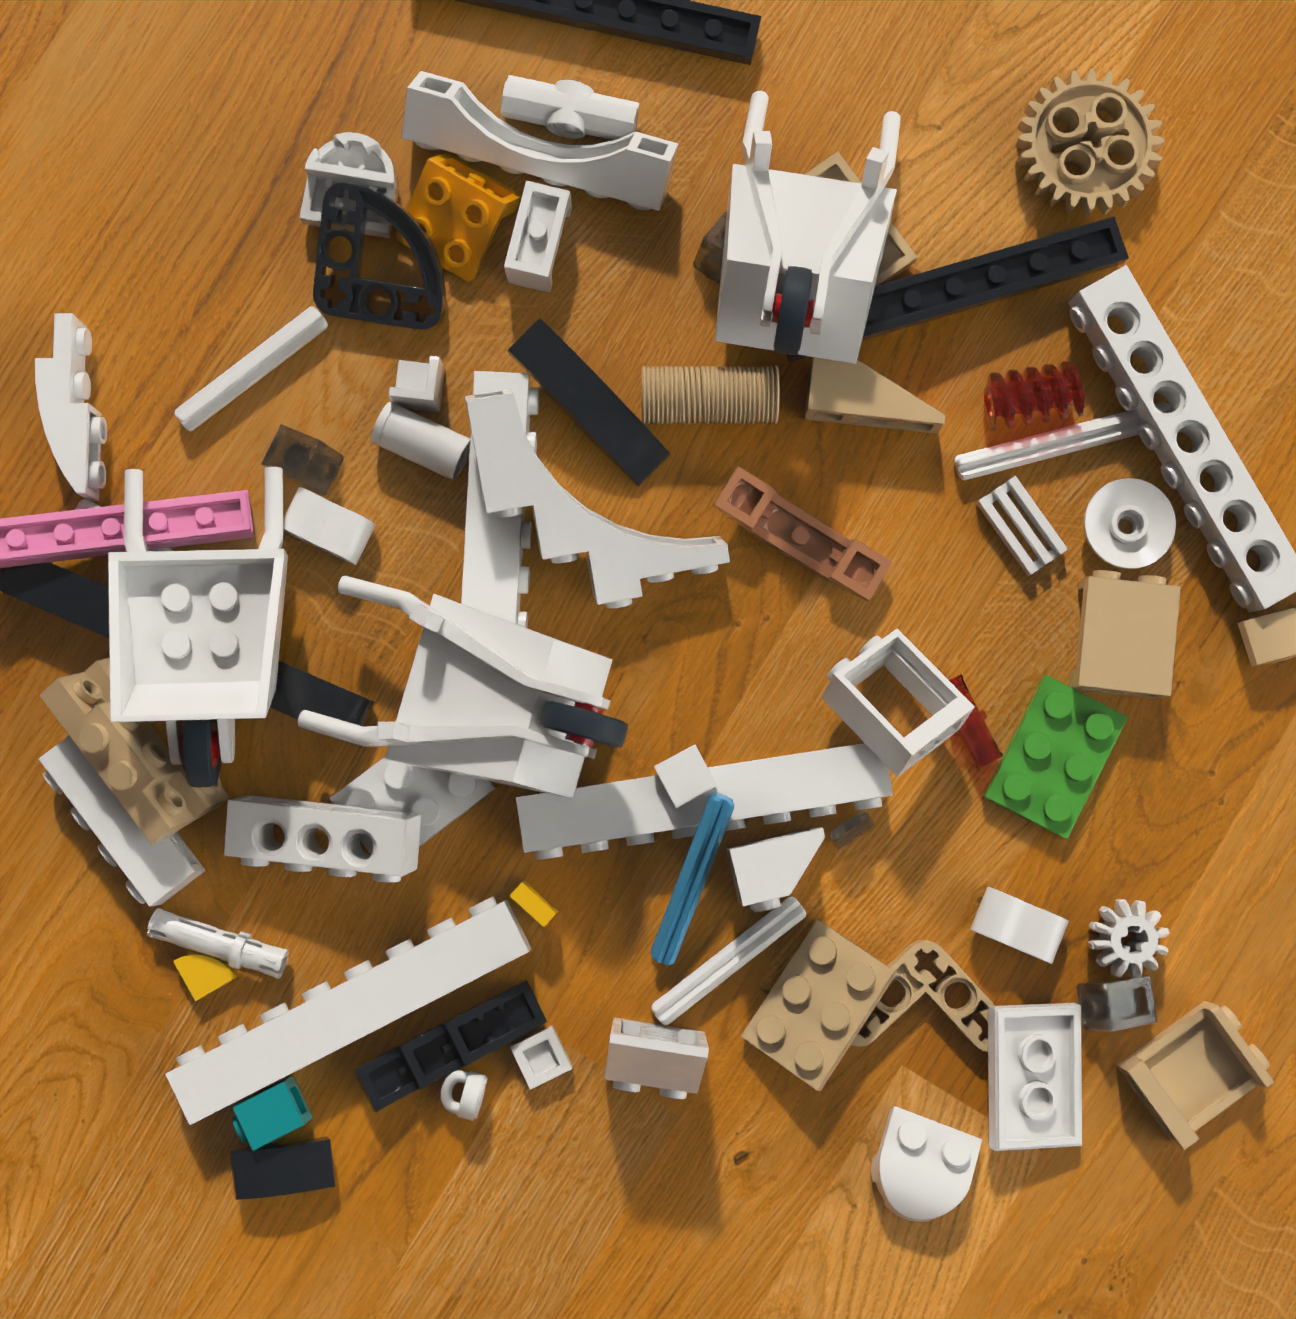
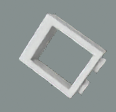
M898 628L883 639L879 635L870 639L861 648L859 656L854 660L850 661L848 658H844L838 662L827 674L830 682L821 697L897 777L960 730L975 708ZM883 666L932 715L931 718L906 737H903L855 688L856 685Z

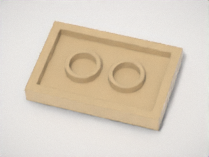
M817 920L741 1037L811 1087L821 1091L897 972Z

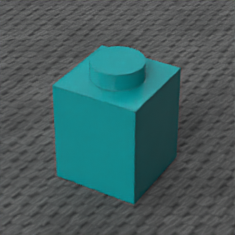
M291 1076L234 1106L233 1110L236 1116L232 1120L238 1137L244 1143L248 1141L254 1151L305 1125L313 1117L294 1077Z

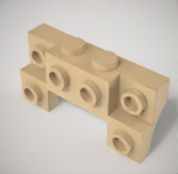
M110 658L95 661L85 672L57 678L39 695L151 845L167 839L196 819L220 808L230 799L222 788L220 778H218L215 786L190 787L184 768L181 764L172 765L169 748L148 721L111 722Z

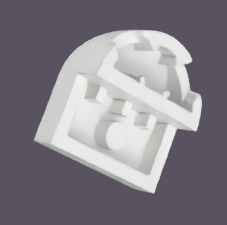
M345 132L334 135V139L323 145L319 150L313 149L304 168L308 176L299 217L303 224L320 227L325 192L336 183H350L367 187L397 202L399 184L394 166L387 153L376 140L360 133ZM345 191L343 198L335 199V207L342 209L341 223L332 221L331 229L355 231V224H345L347 211L355 210L357 206L356 201L349 199V191ZM368 209L365 234L390 238L393 225L379 214Z
M894 1106L891 1108L878 1153L873 1157L871 1164L872 1181L876 1182L877 1188L885 1200L884 1205L897 1216L915 1222L930 1221L954 1209L964 1199L970 1188L982 1139Z

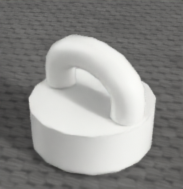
M453 1071L445 1078L441 1087L440 1099L443 1107L448 1112L457 1114L459 1118L470 1121L477 1119L488 1080L486 1075L474 1071ZM458 1082L465 1084L460 1103L455 1102L452 1098L453 1088Z

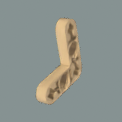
M917 940L907 946L887 965L897 972L894 980H898L904 988L903 999L894 1006L884 1005L879 1000L876 1007L884 1012L886 1016L879 1021L878 1016L873 1013L865 1022V1026L868 1028L867 1033L863 1036L858 1033L851 1044L861 1047L873 1042L926 993L973 1045L982 1051L988 1052V1038L985 1037L981 1041L978 1038L982 1033L981 1027L970 1017L964 1025L961 1018L973 1013L981 1001L984 1007L978 1009L977 1012L983 1019L988 1021V1006L995 1005L942 947L932 941ZM919 950L924 953L934 951L936 955L931 961L940 972L945 973L948 966L953 971L951 974L940 979L934 991L929 987V984L937 979L925 969L917 972L914 968L919 962L915 957ZM956 982L963 983L969 990L968 1002L965 1006L958 1009L950 1008L944 998L946 988Z

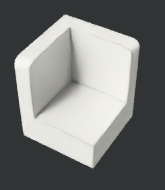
M430 356L429 363L399 360L396 385L389 388V398L392 403L409 410L440 413L445 368L440 357Z

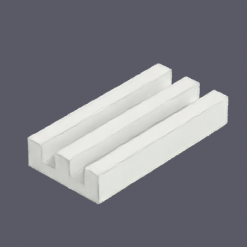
M1016 475L976 503L1027 576H1030L1068 550ZM1010 491L1051 548L1049 552L1006 493ZM998 500L1039 559L1034 562L1031 560L992 505L993 502Z

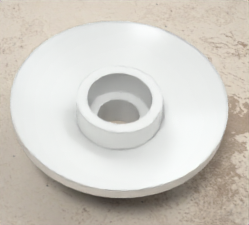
M1126 478L1110 482L1099 489L1087 505L1084 514L1086 539L1094 553L1112 566L1123 569H1137L1148 566L1167 552L1174 539L1176 518L1173 507L1160 489L1146 481ZM1120 519L1130 521L1132 524V532L1130 534H1124L1119 530L1118 523Z

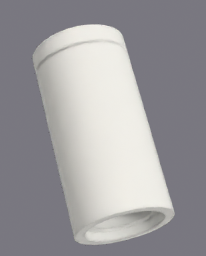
M388 402L380 412L371 435V442L453 481L460 475L470 454V438L392 402Z

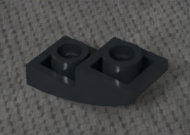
M327 1136L279 1145L277 1142L269 1143L254 1151L251 1147L230 1151L236 1200L281 1196L335 1187L331 1141Z

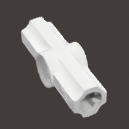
M508 75L503 89L500 111L501 117L543 125L551 133L568 139H581L585 135L617 140L635 132L639 103L596 94L589 86L574 80H559L554 85Z

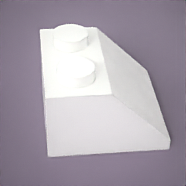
M811 828L727 848L726 852L738 902L742 906L750 905V909L754 913L780 907L779 898L789 896L823 842L825 838L823 828Z

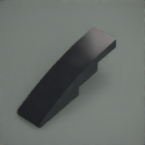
M541 318L508 349L509 355L541 385L542 390L574 420L575 425L636 485L640 486L670 456L668 450L639 418Z
M525 980L353 1069L373 1112H377L453 1071L475 1062L545 1024L547 1020L528 981Z

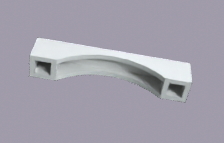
M420 71L407 87L401 136L403 139L414 141L417 146L424 149L446 150L456 153L461 159L466 161L492 163L499 165L502 170L508 173H527L541 177L546 183L554 186L569 185L583 189L587 194L596 198L611 197L628 202L635 209H654L657 211L660 210L668 193L679 145L675 142L639 132H633L617 140L593 145H566L545 141L523 133L496 117L477 100L464 83Z

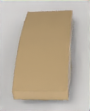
M1296 608L1238 623L1251 667L1296 657Z

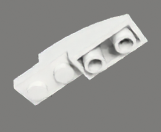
M54 313L53 358H35V385L38 408L44 432L63 475L77 494L90 501H99V489H103L106 483V469L104 463L100 461L101 444H105L107 440V423L100 411L89 403H84V400L89 399L91 393L90 378L88 373L85 372L86 355H90L92 351V337L90 330L86 328L87 326L73 313Z

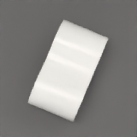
M302 487L298 488L283 518V531L353 565L357 564L376 526L375 523Z
M987 887L970 930L1052 964L1069 921L1004 892Z

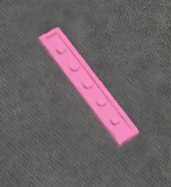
M248 490L143 502V537L147 549L155 550L254 538ZM124 504L0 519V568L108 555V552H127L124 544Z

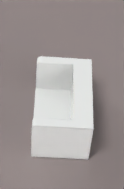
M526 181L504 264L508 283L551 292L553 285L551 273L565 218L570 217L572 211L570 191Z

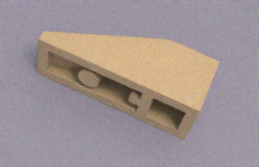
M816 357L812 358L809 367L805 420L937 434L945 424V414L858 360L854 364Z

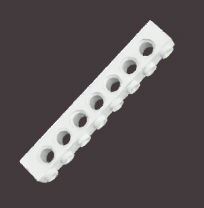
M1127 265L1080 290L1068 302L1071 307V320L1079 332H1085L1094 347L1092 353L1099 368L1104 372L1108 371L1117 386L1115 394L1121 406L1127 411H1135L1140 416L1142 425L1138 427V433L1142 442L1149 450L1154 449L1162 463L1161 473L1164 480L1172 489L1178 490L1186 504L1184 505V513L1188 521L1196 529L1200 528L1209 543L1206 546L1209 557L1217 567L1224 569L1232 584H1230L1229 588L1235 601L1241 607H1246L1249 613L1264 610L1296 592L1295 551ZM1108 316L1116 317L1123 323L1124 334L1114 333L1107 324ZM1131 355L1140 356L1145 361L1147 366L1146 374L1139 373L1133 369L1130 363ZM1154 394H1161L1168 400L1172 408L1169 413H1163L1155 407L1153 402ZM1178 432L1186 434L1191 439L1192 450L1190 453L1179 448L1176 441ZM1202 471L1209 473L1215 481L1213 492L1206 491L1201 486L1200 474ZM1225 510L1232 512L1237 518L1238 526L1235 532L1230 531L1224 525L1223 514ZM1249 549L1255 551L1260 557L1261 565L1257 572L1252 570L1247 564L1246 555Z

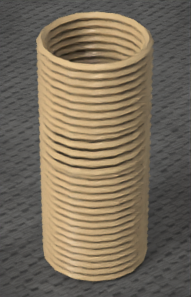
M649 365L642 367L643 424L656 423L658 425L659 423H665L667 425L673 422L675 424H684L685 422L690 424L691 407L693 424L696 423V417L697 423L699 425L702 423V408L704 424L709 422L717 424L719 422L725 425L727 423H733L734 425L736 423H742L743 425L751 423L753 425L760 422L762 425L768 422L770 424L778 422L780 390L779 369L776 365L774 367H768L767 365L765 367H759L758 365L756 367L753 365L751 367L749 365L747 367L744 365L742 367L740 365L738 367L735 365L733 367H727L726 365L724 367H718L717 365L715 367H709L708 365L704 367L702 365L700 368L698 366L694 368L691 365L689 368L685 366L684 369L681 365L679 367L676 365L674 367H668L667 365L665 367H659L658 365L656 367H650Z

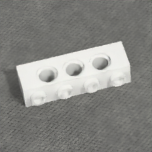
M244 795L228 800L224 856L240 857L241 864L246 866H268L269 861L284 863V869L288 871L307 872L312 871L313 866L328 868V874L331 876L353 877L356 876L358 871L373 873L372 879L375 881L399 882L402 876L417 870L421 814ZM275 824L279 825L284 832L285 839L283 845L274 838L273 828ZM318 829L323 830L328 836L329 846L327 850L320 847L317 842L316 834ZM362 833L370 837L373 842L374 850L372 855L366 854L361 848L360 838Z

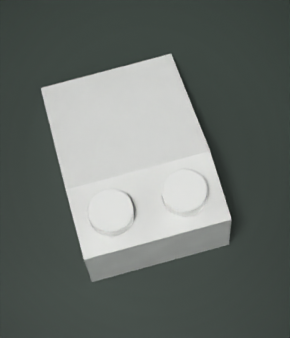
M613 1018L604 1079L612 1080L613 1088L629 1092H640L641 1085L659 1088V1095L668 1098L686 1099L687 1092L698 1094L709 1052L705 1032Z

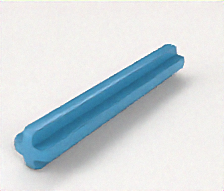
M712 793L709 796L651 949L652 959L656 962L672 965L676 961L734 810L733 799L726 795Z

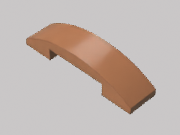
M737 466L713 506L783 555L838 587L866 601H870L893 562L857 539L853 538L850 540L777 495L775 493L776 489Z

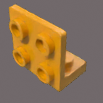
M446 152L427 159L406 210L418 221L429 236L438 254L441 266L469 282L475 278L500 220L517 211L522 195ZM397 230L396 240L411 249L405 238Z

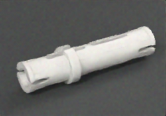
M160 908L154 911L148 924V937L219 958L228 962V966L234 969H240L242 966L279 979L288 962L289 950L254 940L251 934L243 931L239 934L228 932L202 922L175 915Z

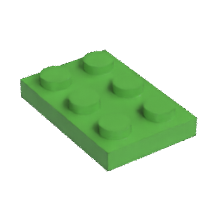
M1048 675L1042 676L982 797L1062 839H1068L1128 717Z

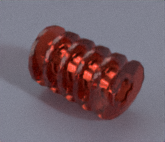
M1063 361L1059 364L1058 369L1053 364H1045L1041 367L1040 373L1032 366L1024 369L1022 375L1018 370H1009L1004 378L1000 373L993 372L988 376L984 388V412L988 428L991 431H995L998 417H1003L1009 429L1014 426L1015 414H1020L1024 424L1028 426L1032 423L1033 411H1038L1043 423H1047L1050 420L1052 408H1056L1061 420L1067 419L1069 406L1071 405L1074 406L1079 417L1083 415L1085 410L1083 383L1077 368L1070 361Z

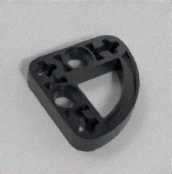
M336 183L325 192L313 286V300L317 308L330 316L419 330L430 329L438 325L443 319L446 306L444 274L434 245L418 221L397 202L367 187L350 183ZM345 191H349V199L356 201L357 205L355 210L347 211L345 223L355 224L354 233L346 229H331L332 221L336 223H341L342 209L335 207V199L343 198ZM368 209L390 222L405 238L419 264L424 288L360 278ZM338 236L345 237L352 246L351 257L344 263L335 262L329 254L330 242ZM327 267L334 270H350L349 278L339 276L338 288L339 291L346 293L345 301L337 302L336 308L332 307V299L325 297V290L332 289L335 283V275H326ZM379 288L385 290L391 298V307L383 315L374 314L370 310L367 301L369 294ZM399 291L406 292L403 302L408 303L421 302L422 296H426L428 305L435 307L434 314L426 316L425 321L422 322L419 320L420 315L418 312L403 310V320L398 319L397 314L401 307Z

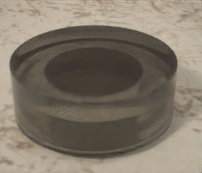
M863 811L830 832L829 838L838 851L869 832L876 824L868 812Z

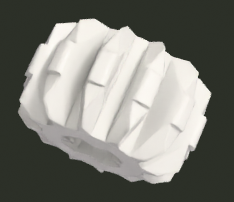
M1116 899L1114 905L1115 912L1106 906H1102L1099 909V913L1105 921L1104 924L1098 922H1090L1089 929L1100 932V938L1088 941L1090 949H1103L1097 956L1096 963L1103 967L1111 964V974L1122 977L1127 970L1131 977L1141 978L1143 972L1142 964L1152 971L1158 969V963L1152 955L1154 953L1167 955L1169 952L1167 947L1158 945L1159 938H1165L1169 935L1168 928H1154L1160 921L1161 914L1155 910L1146 913V903L1140 900H1135L1130 907L1125 899ZM1128 931L1135 932L1136 939L1129 941V946L1121 944V937L1127 936Z

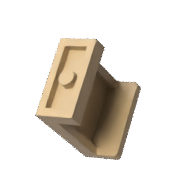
M1108 570L1093 571V576H1088L1079 581L1078 591L1083 592L1077 662L1076 669L1069 672L1068 686L1080 691L1150 699L1170 697L1181 586L1166 585V578L1160 576L1143 575L1138 576V581L1120 580L1121 573Z
M1203 1001L1116 1065L1168 1139L1183 1150L1199 1140L1195 1131L1255 1087L1260 1085L1268 1088L1274 1083L1266 1071L1270 1067L1269 1061L1254 1044L1247 1045L1238 1032L1242 1029L1240 1021L1225 1005L1219 1007L1217 1004Z

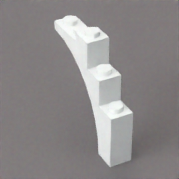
M511 388L465 396L486 512H496V517L506 518L524 513L523 507L531 506L542 559L551 558V562L555 564L567 563L577 560L579 558L578 553L586 552L592 593L597 605L605 604L606 608H621L632 604V598L643 597L640 582L642 578H647V581L652 583L663 582L673 579L674 572L691 570L693 574H707L717 571L719 569L718 564L730 562L728 544L720 536L681 539L649 535L617 525L585 507L559 485L537 457L523 429Z

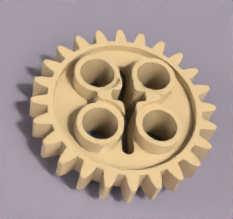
M1090 69L1084 81H1081L1079 75L1074 70L1068 76L1066 84L1059 77H1055L1050 85V91L1041 87L1035 97L1037 102L1030 101L1024 111L1028 117H1022L1017 127L1018 130L1025 134L1019 135L1015 143V147L1026 151L1020 155L1017 163L1018 165H1031L1024 180L1025 182L1035 179L1040 181L1035 192L1037 196L1047 190L1052 193L1049 206L1053 207L1060 199L1066 201V213L1070 214L1077 204H1082L1084 215L1089 216L1095 204H1097L1100 211L1105 215L1112 208L1113 201L1122 209L1130 200L1129 195L1137 198L1144 190L1143 184H1149L1155 176L1151 168L1157 167L1162 160V156L1154 151L1160 149L1164 143V138L1153 136V134L1158 131L1162 121L1148 120V116L1154 110L1155 105L1148 104L1141 107L1138 102L1143 96L1144 91L1141 89L1132 95L1126 92L1129 86V79L1126 78L1119 86L1112 84L1113 73L1111 71L1106 74L1102 81H1097L1094 69ZM1096 111L1109 113L1114 122L1107 123L1102 121ZM1053 122H1065L1070 127L1071 132L1063 133L1058 131ZM1119 132H1125V133L1127 134V136H1125V135H1116V136H1113V135H1114L1115 133H1119ZM1051 149L1065 151L1062 153L1054 154L1051 151ZM1115 152L1121 155L1125 165L1114 164L1110 160L1108 153ZM1072 162L1077 164L1082 170V175L1070 174L1066 170L1064 163Z

